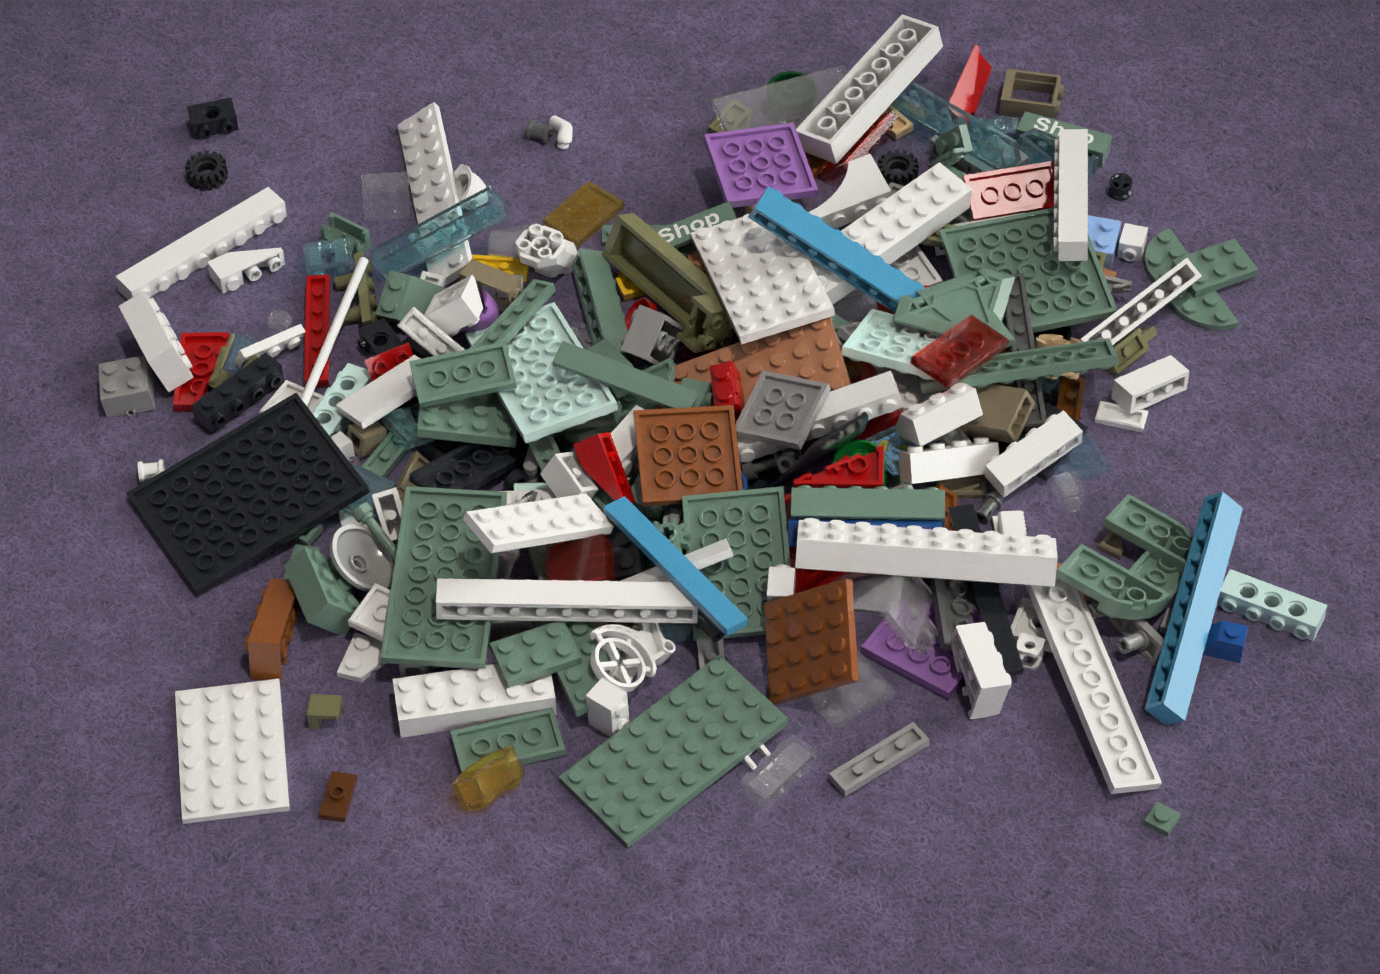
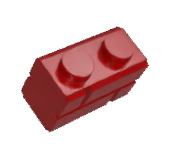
M733 361L712 365L710 367L714 406L733 405L734 417L738 419L745 406L741 373Z

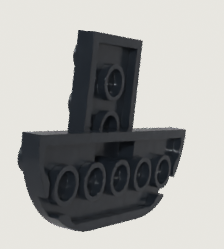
M518 430L515 448L417 437V433L413 434V442L435 460L410 473L409 481L418 487L475 490L523 463L529 444H525Z

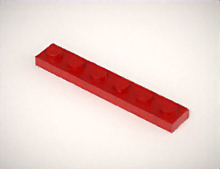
M330 274L306 276L305 386L330 329ZM330 354L316 387L329 386Z

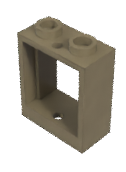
M1007 69L1000 100V115L1022 118L1026 111L1054 119L1055 114H1060L1061 101L1058 98L1062 99L1064 93V85H1060L1061 75ZM1014 89L1049 93L1052 94L1051 103L1012 99Z
M473 259L459 273L460 281L473 275L480 292H483L481 286L483 285L506 294V301L491 295L498 304L499 316L523 291L521 288V278Z

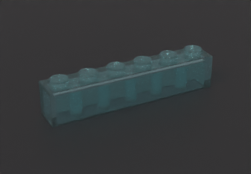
M490 185L372 248L373 265L386 279L389 270L404 274L509 218L506 202Z

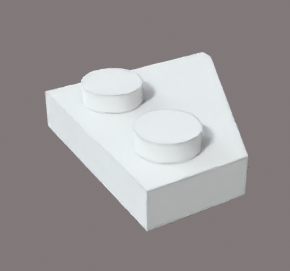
M355 633L339 666L337 676L361 683L365 681L374 670L386 664L381 663L383 642L371 636Z

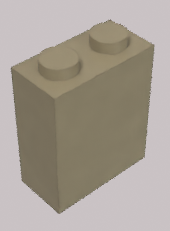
M989 384L982 388L973 386V388H976L983 415L960 426L961 430L971 437H988L989 440L1007 443L1017 442L1035 405L1026 389Z

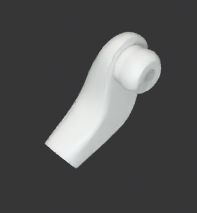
M554 115L550 118L549 124L553 125L554 130L558 133L557 147L561 150H566L569 148V143L572 142V125Z

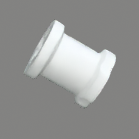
M159 459L158 462L143 464L142 461L138 462L140 484L165 470L163 459Z

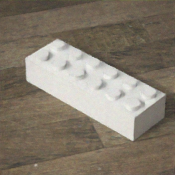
M497 664L486 665V669L464 668L393 679L401 738L461 729L553 708L555 715H557L551 674L510 688L507 687Z

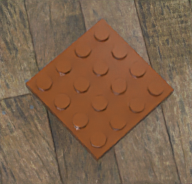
M733 405L633 411L642 506L683 504L682 496L743 490Z
M845 578L764 603L770 702L780 704L859 682L852 580Z

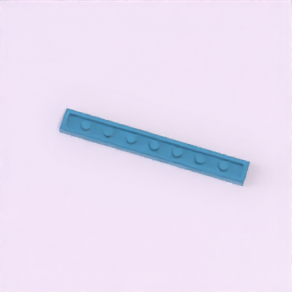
M625 496L604 506V514L726 636L748 625V618Z

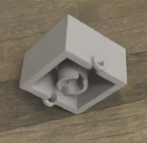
M144 355L98 364L100 401L107 417L131 416L129 411H133L132 416H134L136 413L155 410L153 372Z

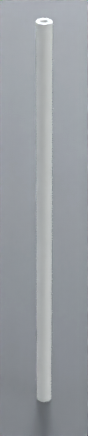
M364 257L359 258L302 393L301 399L307 407L368 264V259Z

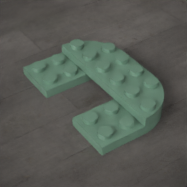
M1128 494L1105 518L1103 526L1145 549V553L1127 570L1081 544L1057 569L1056 578L1098 601L1097 610L1105 613L1108 617L1140 620L1159 614L1176 597L1193 536L1178 521Z

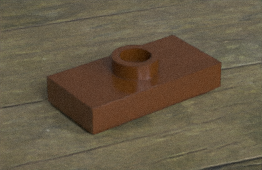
M331 771L318 814L319 819L345 823L358 781L356 774Z

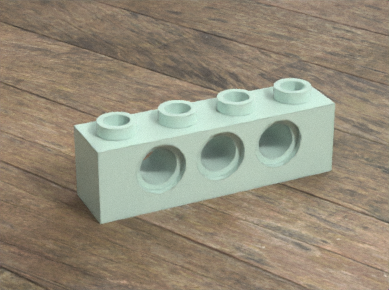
M347 363L343 371L337 374L336 381L331 388H327L322 401L314 407L313 415L330 437L339 431L343 433L350 424L351 420L338 412L336 404L372 382L368 369Z
M1231 569L1223 582L1217 605L1227 612H1237L1245 615L1251 621H1261L1269 624L1275 630H1285L1293 633L1299 639H1309L1311 641H1314L1325 619L1327 609L1326 604Z

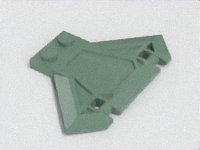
M982 268L977 270V277H973L968 273L916 291L917 298L913 299L908 294L901 296L893 322L956 339L972 360L1013 346L1015 338L1004 326L1002 319L1015 277Z

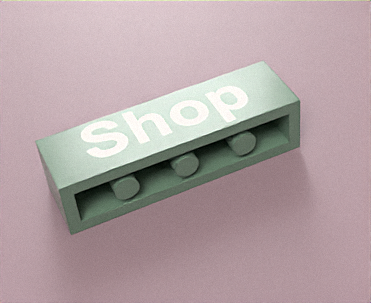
M1025 111L1016 128L1015 144L1055 155V139H1059V130L1087 128ZM1088 129L1089 165L1103 167L1111 150L1112 135Z
M730 201L655 231L687 258V255L697 251L691 238L692 232L737 218Z

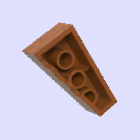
M270 578L267 588H263L262 603L257 604L256 619H252L250 636H246L244 649L249 653L251 680L279 679L282 682L281 665H286L288 644H291L293 626L296 624L300 608L299 601L288 579Z

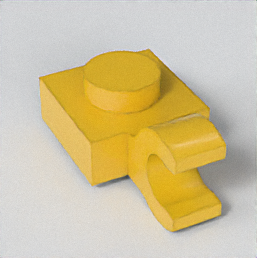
M618 269V272H616L618 277L615 278V282L623 301L646 295L641 288Z

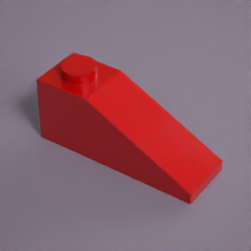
M610 432L599 433L574 444L577 461L586 473L614 501L625 496L633 504L636 503Z

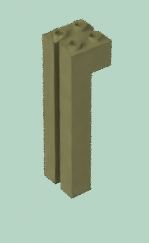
M635 213L617 215L602 255L685 327L684 331L677 333L676 337L694 353L729 346L734 334L732 330L733 325L711 279Z

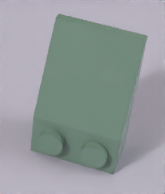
M389 270L375 315L378 319L385 318L389 325L397 326L412 307H415L424 315L433 296L446 288L411 275Z

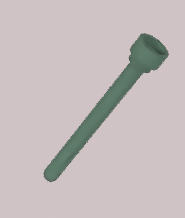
M368 502L361 504L351 515L358 523L361 522L363 525H367L395 560L396 545L374 519V510Z

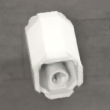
M533 224L529 229L524 230L515 242L516 251L521 263L533 267L535 272L550 278L572 272V263L578 252L574 243L565 240L560 231L547 226H541L540 224Z

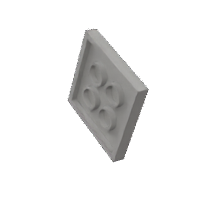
M762 371L735 424L736 434L738 437L801 450L831 389L827 383Z

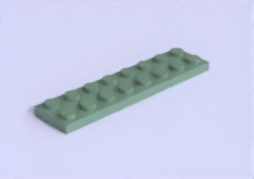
M1106 338L988 355L973 360L967 358L948 361L935 380H924L917 375L916 377L921 392L933 395L943 390H949L956 383H965L969 386L982 388L991 383L1009 384L1014 380H1035L1040 376L1047 375L1058 377L1063 373H1084L1089 369L1095 368L1107 370L1112 366L1118 365V355L1110 339Z

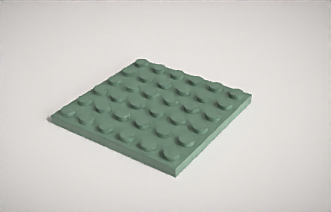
M1054 208L939 230V237L954 278L968 273L973 277H977V270L982 268L1007 275L1024 273L1033 333L1106 319L1118 311L1089 235L1088 261H1059L1058 251L1054 252ZM1004 312V316H1003V319H1002V323H1003L1004 326L1007 328L1006 318H1005V312Z

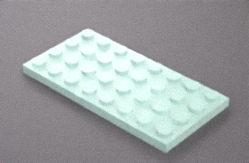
M555 302L540 307L508 342L507 348L517 388L496 392L525 444L537 441L550 434L561 432L572 426L584 424L597 417L606 416L618 410L617 402L606 385L553 365V360L562 341L583 348ZM488 328L465 334L470 348Z

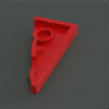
M884 446L876 447V451L864 456L857 454L848 460H841L825 466V471L815 475H811V473L804 474L800 478L794 479V488L801 485L811 486L812 488H823L825 486L849 488L851 486H860L863 489H874L875 487L883 486Z

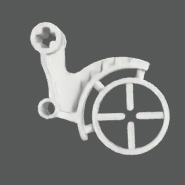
M633 622L639 625L641 631L615 624L604 625L593 630L590 633V638L592 640L596 639L599 643L593 649L590 657L591 667L599 680L601 678L605 679L625 692L634 690L643 681L645 674L647 677L653 678L656 673V666L663 664L675 651V644L663 637L659 623ZM600 648H606L611 661L600 663ZM616 648L623 650L631 657V659L623 660L619 665L620 668L616 671L620 682L614 680L605 672L606 670H613L620 659ZM625 668H637L636 682L631 683Z

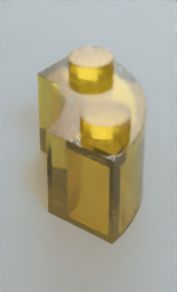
M513 745L494 751L474 762L455 779L452 786L465 812L473 809L479 811L486 808L502 792L516 788L520 784L525 770Z

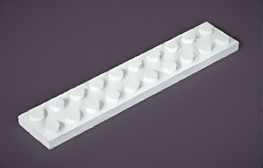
M433 102L398 124V130L428 272L445 276L446 282L444 286L459 278V273L472 259L440 109Z
M1058 578L1055 579V587L1025 585L1110 793L1117 794L1159 789L1162 782L1082 592Z

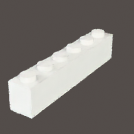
M1188 258L1184 259L1082 337L1080 341L1085 342L1109 338L1112 345H1114L1202 277Z

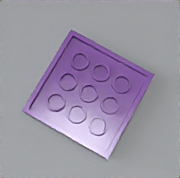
M794 123L704 134V144L725 203L730 201L732 208L755 205L768 186L780 191L789 200L817 196L818 188Z
M916 579L861 646V653L950 699L965 680L963 672H957L953 652L940 649L931 586ZM976 609L973 610L971 615V623H980Z

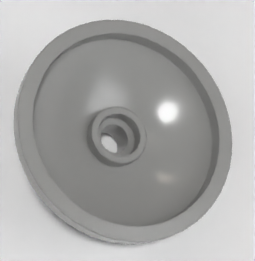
M348 524L342 526L333 534L330 541V555L336 570L343 579L352 586L367 592L371 590L375 583L385 588L392 584L395 560L368 527L359 524Z

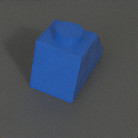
M1223 620L1211 624L1203 655L1241 663L1248 626Z

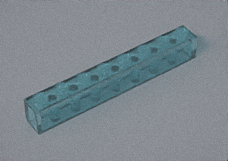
M913 81L891 103L901 114L939 136L958 125L966 124L973 148L970 154L997 170L1015 167L1022 161L1015 139Z

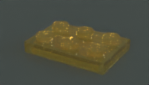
M588 181L543 219L544 226L560 231L563 234V238L579 247L596 233L602 225H605L624 209V201Z

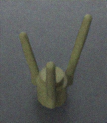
M231 333L226 347H221L214 371L208 382V385L216 388L231 376V373L223 368L235 338L234 333ZM255 354L242 369L257 359L258 355Z

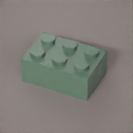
M303 547L284 565V568L306 621L335 634L343 635L352 628L348 625V620L359 606V602L352 593V586L338 573L330 557L323 555L317 550L313 551Z

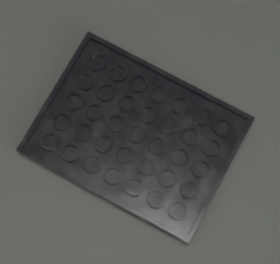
M294 393L126 494L193 591L199 596L370 493V489L300 396Z

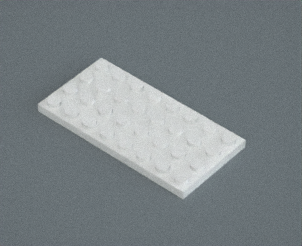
M749 214L708 228H701L691 233L696 250L741 344L835 316L834 307L808 257L749 219Z

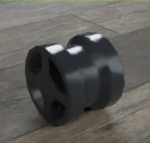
M1117 173L1111 176L1109 181L1110 188L1108 190L1110 197L1118 201L1130 198L1133 185L1132 178L1124 173Z

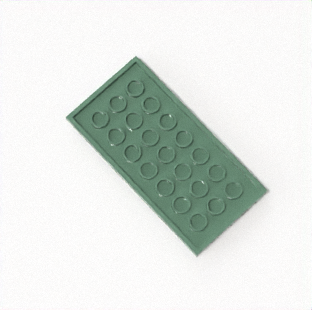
M406 486L381 652V663L486 669L492 620L436 619L437 579L497 580L501 552L490 553L463 519L468 511L507 506V492Z
M718 655L559 776V780L628 848L789 724V718L723 657Z

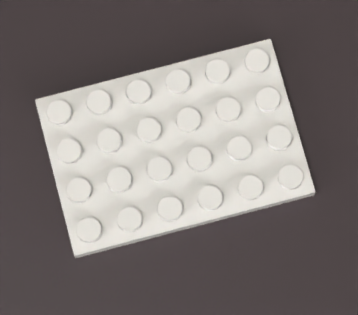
M279 679L175 691L183 824L290 811Z

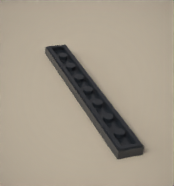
M973 504L948 507V516L953 531L969 529L975 533H982ZM968 580L980 622H985L988 631L993 634L994 645L997 652L1002 656L1005 672L1010 676L1023 674L1024 668L998 584L996 582Z

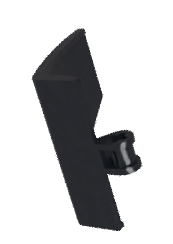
M865 411L833 432L804 442L800 450L802 456L785 473H780L777 467L759 472L757 479L747 481L748 490L774 487L836 451L842 445L858 438L865 431L869 415ZM774 453L754 459L753 461L758 463L774 458Z

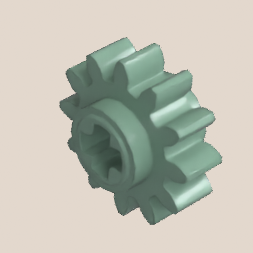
M667 517L663 518V524H659L657 521L653 522L654 526L681 553L682 549H690L688 541L691 540V535L687 531L686 523L679 525L676 517L671 523L668 522Z

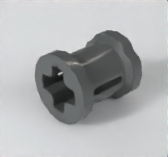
M530 119L525 128V138L538 139L543 144H548L553 136L554 127L550 124L547 126L536 123V120Z

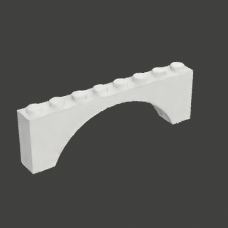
M871 154L849 161L846 176L838 190L826 202L809 213L820 217L824 223L835 229L856 221L892 196L891 190Z

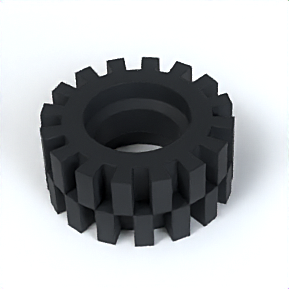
M899 149L895 150V153H892L890 150L887 151V155L884 153L878 159L877 166L888 186L890 182L906 186L919 175L918 159L916 157L913 158L911 152L907 155L905 150L902 153H899ZM900 167L905 169V171L894 172L890 169Z
M201 151L197 152V157L193 154L191 160L188 159L186 161L187 180L189 185H193L196 190L200 187L201 191H205V188L211 191L214 186L217 189L220 187L219 183L224 185L225 180L228 179L226 160L221 154L217 155L215 151L212 154H209V151H205V154H202ZM203 169H214L212 172L209 173H200V171Z

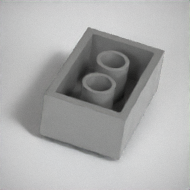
M639 305L638 310L636 309L632 314V324L629 331L622 338L621 350L651 366L668 358L674 360L681 344L676 335L679 332H683L685 327L663 313Z

